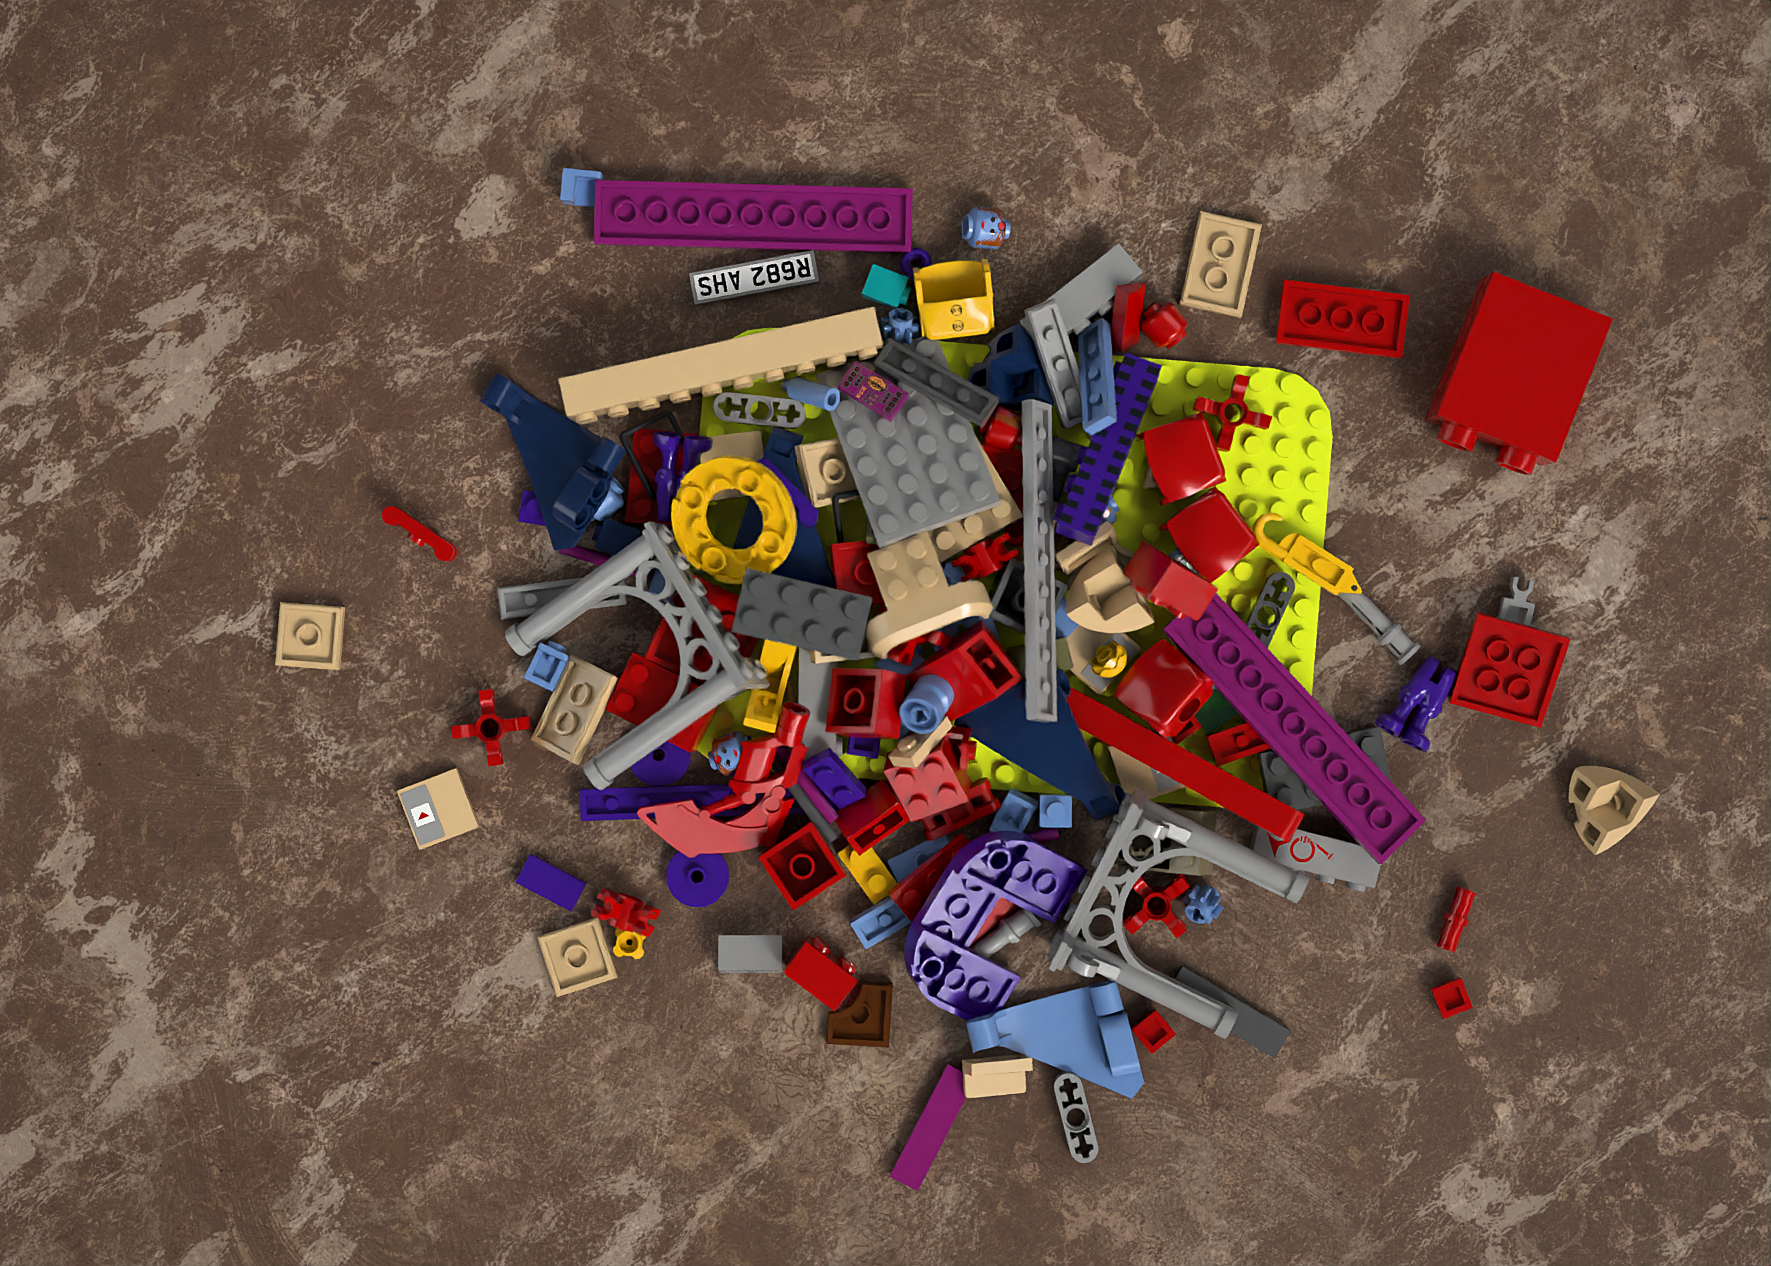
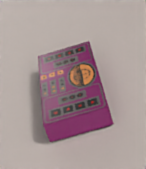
M856 360L837 385L838 390L890 422L909 398L908 392Z

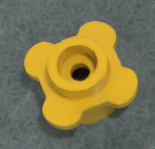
M618 928L615 930L617 940L616 945L613 947V953L617 957L624 955L639 959L644 955L642 944L646 936L639 935L635 931L631 933ZM627 940H632V945H628Z

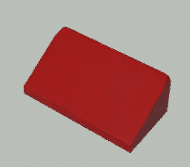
M1144 282L1116 286L1111 324V344L1118 352H1125L1139 341L1146 290Z

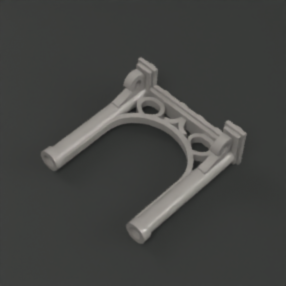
M647 522L644 524L646 529L642 531V536L522 623H515L504 632L511 648L520 656H525L536 648L539 643H543L595 604L607 597L618 594H629L645 600L654 606L669 623L676 637L680 652L681 668L677 688L670 701L659 712L584 763L583 768L586 776L599 790H603L612 784L617 775L723 701L731 700L747 689L767 688L770 685L766 679L767 671L762 663L754 658L742 657L739 653L737 639L732 633L725 630L721 623L723 621L721 613L714 605H710L705 597L707 592L704 585L699 579L694 578L689 571L690 563L678 546L673 528L670 525ZM654 568H658L666 581L664 590L657 595L649 592L647 587V575ZM637 571L636 587L618 585ZM675 589H677L686 606L680 608L673 602L668 601L665 603L663 600L669 599L674 594ZM694 619L706 639L689 641V638L694 637L692 633ZM702 645L708 649L713 658L711 669L705 673L693 666L694 652ZM692 676L698 679H706L705 683L687 695Z
M1136 786L1132 795L1126 793L1119 807L1120 811L1117 815L1119 822L1113 820L1107 830L1105 838L1109 839L1106 848L1104 850L1098 848L1091 865L1095 869L1091 877L1085 875L1077 890L1078 893L1082 894L1078 903L1071 902L1063 919L1068 921L1064 931L1058 929L1051 941L1047 957L1051 958L1048 969L1053 972L1056 968L1062 971L1066 963L1070 969L1086 977H1094L1095 973H1098L1212 1029L1213 1034L1226 1039L1236 1021L1238 1010L1147 966L1130 948L1123 928V910L1130 890L1149 868L1163 860L1177 856H1195L1208 860L1296 904L1308 885L1310 874L1300 869L1294 871L1147 799V795L1142 793V788ZM1147 835L1153 841L1154 853L1144 858H1138L1132 855L1129 846L1136 836ZM1168 837L1182 845L1161 849L1160 839ZM1122 849L1126 862L1136 867L1132 869L1129 866L1121 873H1111L1110 870ZM1118 884H1123L1122 889L1119 893ZM1102 886H1105L1111 893L1112 900L1110 905L1116 906L1115 910L1105 904L1092 907ZM1098 914L1109 916L1114 926L1112 932L1102 937L1095 936L1089 928L1092 919ZM1080 929H1082L1084 938L1078 936ZM1116 940L1123 957L1101 946H1106Z

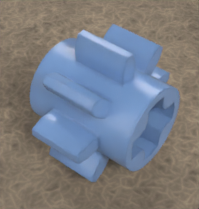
M904 308L891 310L889 318H881L880 331L883 332L882 339L888 341L889 338H892L901 344L906 343L910 345L912 338H919L920 325L917 324L918 317L913 316L911 311Z
M1195 884L1192 890L1188 889L1182 899L1187 904L1184 909L1186 916L1195 923L1202 924L1206 922L1210 924L1212 919H1217L1223 910V907L1218 904L1221 900L1218 891L1209 885H1201L1199 887Z

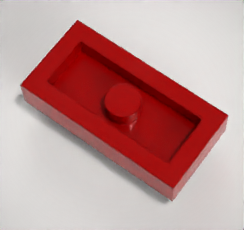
M1247 722L1206 736L1217 767L1270 748Z

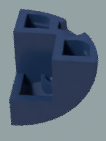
M1016 324L997 335L988 344L990 351L982 363H974L968 381L999 397L997 406H1003L1012 411H1022V401L1030 399L1054 406L1035 343L1029 334L1019 324Z

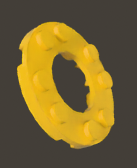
M725 455L709 459L696 466L683 478L677 495L673 498L671 522L678 546L696 569H702L716 577L715 580L729 584H742L745 568L770 574L783 563L791 551L796 535V514L790 494L782 481L769 468L753 459L736 455ZM723 489H737L746 495H750L762 511V533L757 542L747 549H732L723 546L713 537L708 528L706 518L708 503L715 493Z

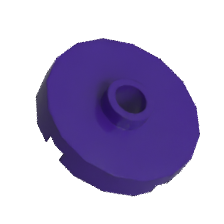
M666 741L656 748L662 749L665 753L662 761L654 758L655 750H653L630 766L632 772L639 780L652 786H665L676 782L686 773L691 763V753Z
M678 851L670 860L666 871L667 885L671 894L680 903L690 907H706L717 902L725 893L729 883V868L724 856L720 853H699L694 858H689ZM696 870L703 873L704 878L700 882L692 879V873Z

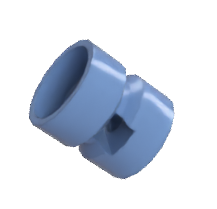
M933 674L920 677L900 707V717L906 727L920 734H928L935 731L954 700V692L950 684L942 677Z

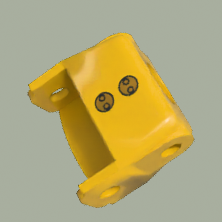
M982 259V262L972 260L947 261L920 269L918 267L913 268L922 337H927L930 340H940L986 334L990 330H995L991 273L987 259Z

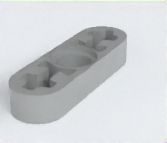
M725 392L718 395L713 404L716 416L724 422L795 429L803 424L806 415L805 409L799 401L785 398ZM728 398L732 399V404L736 406H742V399L748 400L745 406L746 419L739 418L741 411L733 410L730 412V416H725L724 411L719 409V405L724 404ZM756 402H764L769 408L767 417L762 420L754 419L750 414L751 406ZM773 403H780L778 410L787 411L790 405L795 406V411L800 413V417L794 418L793 423H788L787 417L777 415L778 422H771L774 415Z
M1063 1071L1055 1077L1053 1088L1068 1147L1076 1161L1088 1163L1096 1158L1098 1143L1083 1085L1079 1076L1072 1072ZM1069 1078L1071 1083L1076 1082L1077 1086L1072 1088V1093L1075 1100L1081 1097V1102L1074 1101L1065 1106L1062 1105L1063 1101L1069 1102L1066 1091L1059 1090V1087L1064 1085V1079ZM1074 1108L1081 1109L1085 1114L1084 1121L1077 1126L1071 1125L1067 1121L1068 1112ZM1089 1128V1132H1083L1086 1143L1092 1144V1147L1088 1148L1087 1155H1082L1081 1151H1075V1148L1080 1145L1077 1134L1071 1137L1070 1132H1081Z

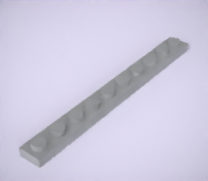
M1030 399L1022 401L1021 415L1023 444L1021 449L1023 455L1022 514L1024 519L1023 578L1025 582L1024 642L1026 646L1025 706L1027 720L1056 722L1052 405Z

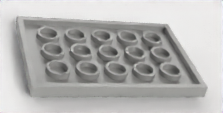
M920 337L911 340L910 345L903 343L906 347L950 370L939 340ZM876 358L856 361L908 392L909 398L891 422L838 390L837 385L855 361L816 375L820 384L835 388L840 393L838 406L829 412L879 548L1001 505L990 472L968 419L874 368L873 362Z

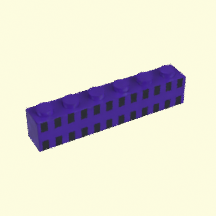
M1125 353L1122 362H1115L1113 373L1117 422L1093 435L1087 433L1092 438L1088 447L1082 445L1076 460L1080 468L1077 475L1070 474L1064 492L1069 493L1066 503L1059 502L1053 517V521L1058 522L1056 533L1092 546L1158 381L1161 365L1129 353Z

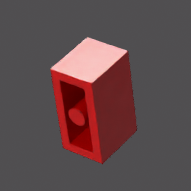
M884 779L868 788L865 797L837 810L836 813L839 817L834 820L859 856L910 821L903 806Z

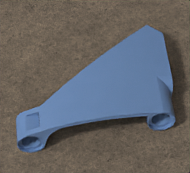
M1112 980L1039 998L965 1022L973 1053L994 1046H1002L1064 1071L1072 1072L1081 1078L1131 1099L1144 1084L1127 1013H1125L1118 984Z

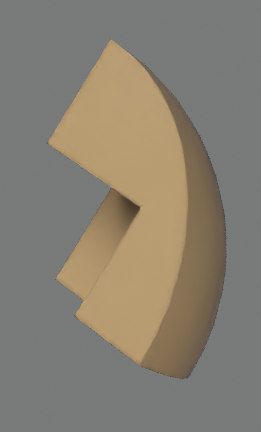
M1112 544L1106 546L1101 552L1090 559L1071 585L1066 601V615L1084 628L1103 633H1124L1143 628L1154 622L1144 595L1129 586L1132 580L1123 574L1127 565Z
M1581 766L1575 768L1569 786V803L1575 804L1578 820L1574 822L1575 828L1584 844L1594 855L1607 850L1625 837L1642 820L1660 795L1652 787L1631 775L1601 766Z

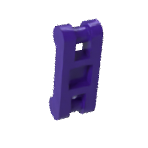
M759 459L757 462L769 468L786 487L792 499L794 509L799 513L801 525L807 528L815 526L818 521V510L768 459Z

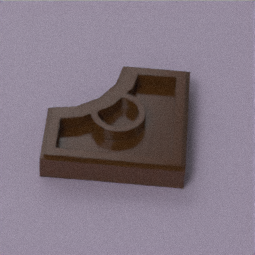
M861 981L859 992L850 1004L837 1009L835 1012L833 1010L828 1011L826 1044L889 1048L893 983Z

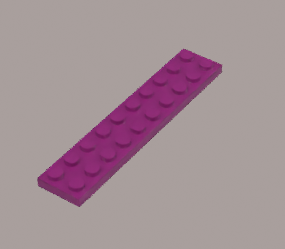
M595 180L594 245L911 252L913 188Z
M1217 593L1198 622L1187 615L1184 620L1176 616L1162 629L1192 664L1215 683L1213 686L1377 864H1382L1426 821Z

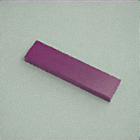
M947 1063L889 1174L891 1178L916 1191L919 1190L966 1099L963 1087V1070Z

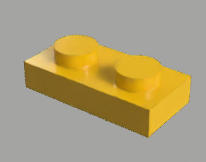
M850 844L837 853L874 905L889 895L888 891L898 884L872 847L860 856Z

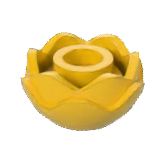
M1112 641L1110 645L1100 646L1096 651V655L1089 660L1092 666L1091 671L1100 677H1113L1119 674L1124 669L1127 661L1125 647L1123 645L1120 646L1115 641Z

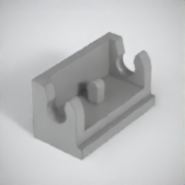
M718 935L719 973H783L782 935Z

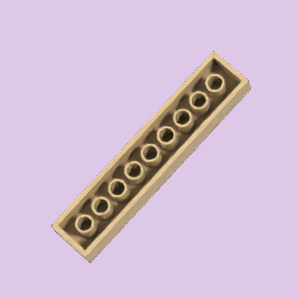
M870 307L568 376L558 380L567 417L573 422L576 421L579 425H586L598 422L597 416L608 414L611 418L622 417L629 414L628 409L639 407L642 411L659 408V402L671 400L673 404L690 401V395L702 392L704 397L721 394L723 387L733 385L735 390L754 386L753 380L765 378L766 383L784 379V373L796 371L797 376L813 373L815 372V366L827 364L829 369L846 365V359L858 357L859 361L876 358L878 352L883 349V343L875 308Z

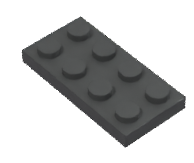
M745 568L731 632L858 661L872 598Z
M1376 726L1346 733L1391 781L1381 728ZM1273 750L1257 753L1265 793L1296 810L1323 805Z

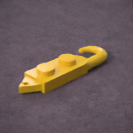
M1265 513L1256 519L1253 525V533L1259 542L1260 548L1335 596L1338 593H1362L1352 573L1354 568L1304 536L1296 533L1289 534L1279 543L1265 536L1263 533L1264 524L1269 520L1282 521L1281 515ZM1352 585L1356 586L1355 591L1351 589Z

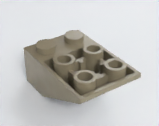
M1165 807L1215 832L1216 811ZM1117 813L1113 815V820L1119 822V819H1117ZM1147 835L1136 836L1129 846L1132 855L1138 858H1144L1154 853L1153 841ZM1168 837L1160 839L1161 849L1182 845ZM1121 849L1112 867L1128 868L1130 866L1134 869L1136 866H1131L1126 862ZM1177 856L1163 860L1147 871L1201 876L1213 873V863L1195 856Z

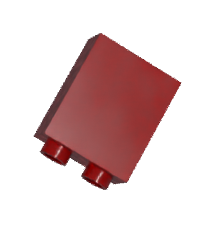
M1495 271L1481 278L1425 417V420L1441 426L1436 440L1465 452H1472L1476 441H1480L1500 449L1495 460L1497 465L1527 476L1532 475L1535 464L1544 466L1556 463L1613 318Z

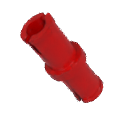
M1461 887L1456 888L1449 913L1445 912L1443 917L1446 921L1439 941L1436 944L1437 947L1456 953L1464 926L1468 927L1469 921L1467 917L1477 893Z

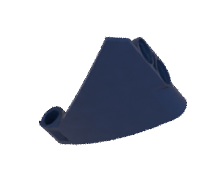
M495 372L480 395L482 398L480 402L507 420L536 494L553 549L559 551L573 548L610 490L609 478L625 455L626 450L604 436L601 438L573 422Z
M774 426L763 458L768 459L806 497L796 466L797 458L794 449L795 446L801 445L804 436ZM751 496L749 497L733 549L749 548L757 542L762 533V511ZM795 510L796 535L793 546L783 563L770 574L835 589L833 574L816 525L810 528L802 526L799 522V513Z
M1061 669L1056 670V722L1027 720L1025 706L1026 680L1014 684L997 698L955 719L954 725L956 727L972 728L971 737L1031 774L1082 801L1093 819L1101 820L1119 813V807L1125 797V793L1119 784H1112L1106 780L1090 752L1066 699L1071 694V688L1067 676Z

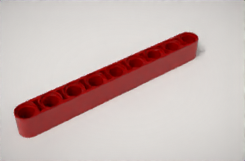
M1070 687L1071 694L1066 699L1080 729L1290 843L1305 814Z

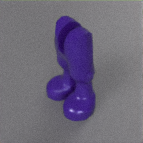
M654 432L653 442L662 454V467L658 469L654 477L657 483L658 521L670 522L673 498L676 497L683 478L697 466L702 453L708 452L713 447V439L710 437L698 435L684 436L683 465L678 475L676 460L681 435L673 432Z
M1431 655L1416 670L1407 685L1401 687L1399 694L1400 703L1395 710L1389 714L1382 713L1378 715L1375 724L1386 733L1398 737L1404 727L1407 716L1412 708L1418 705L1417 714L1402 734L1400 740L1422 752H1427L1430 747V741L1425 736L1426 725L1429 719H1434L1442 712V705L1457 674L1456 670L1446 666L1437 678L1436 683L1430 681L1439 664V660Z

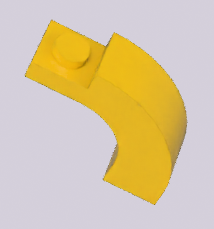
M765 639L760 662L767 671L766 679L770 685L767 688L752 689L743 725L772 733L775 732L796 646Z

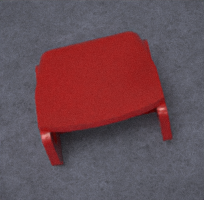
M1202 412L1158 426L1135 436L1137 441L1144 439L1145 453L1151 473L1158 488L1165 497V499L1159 501L1160 506L1227 481L1224 465L1209 424L1203 417Z
M1216 486L1180 510L1159 527L1161 532L1168 529L1183 557L1210 583L1226 573L1239 560L1259 545L1253 531L1224 493L1219 491Z
M1162 638L1144 652L1131 666L1113 695L1139 719L1167 739L1168 737L1178 735L1213 694L1212 686L1215 683L1186 659L1180 651Z

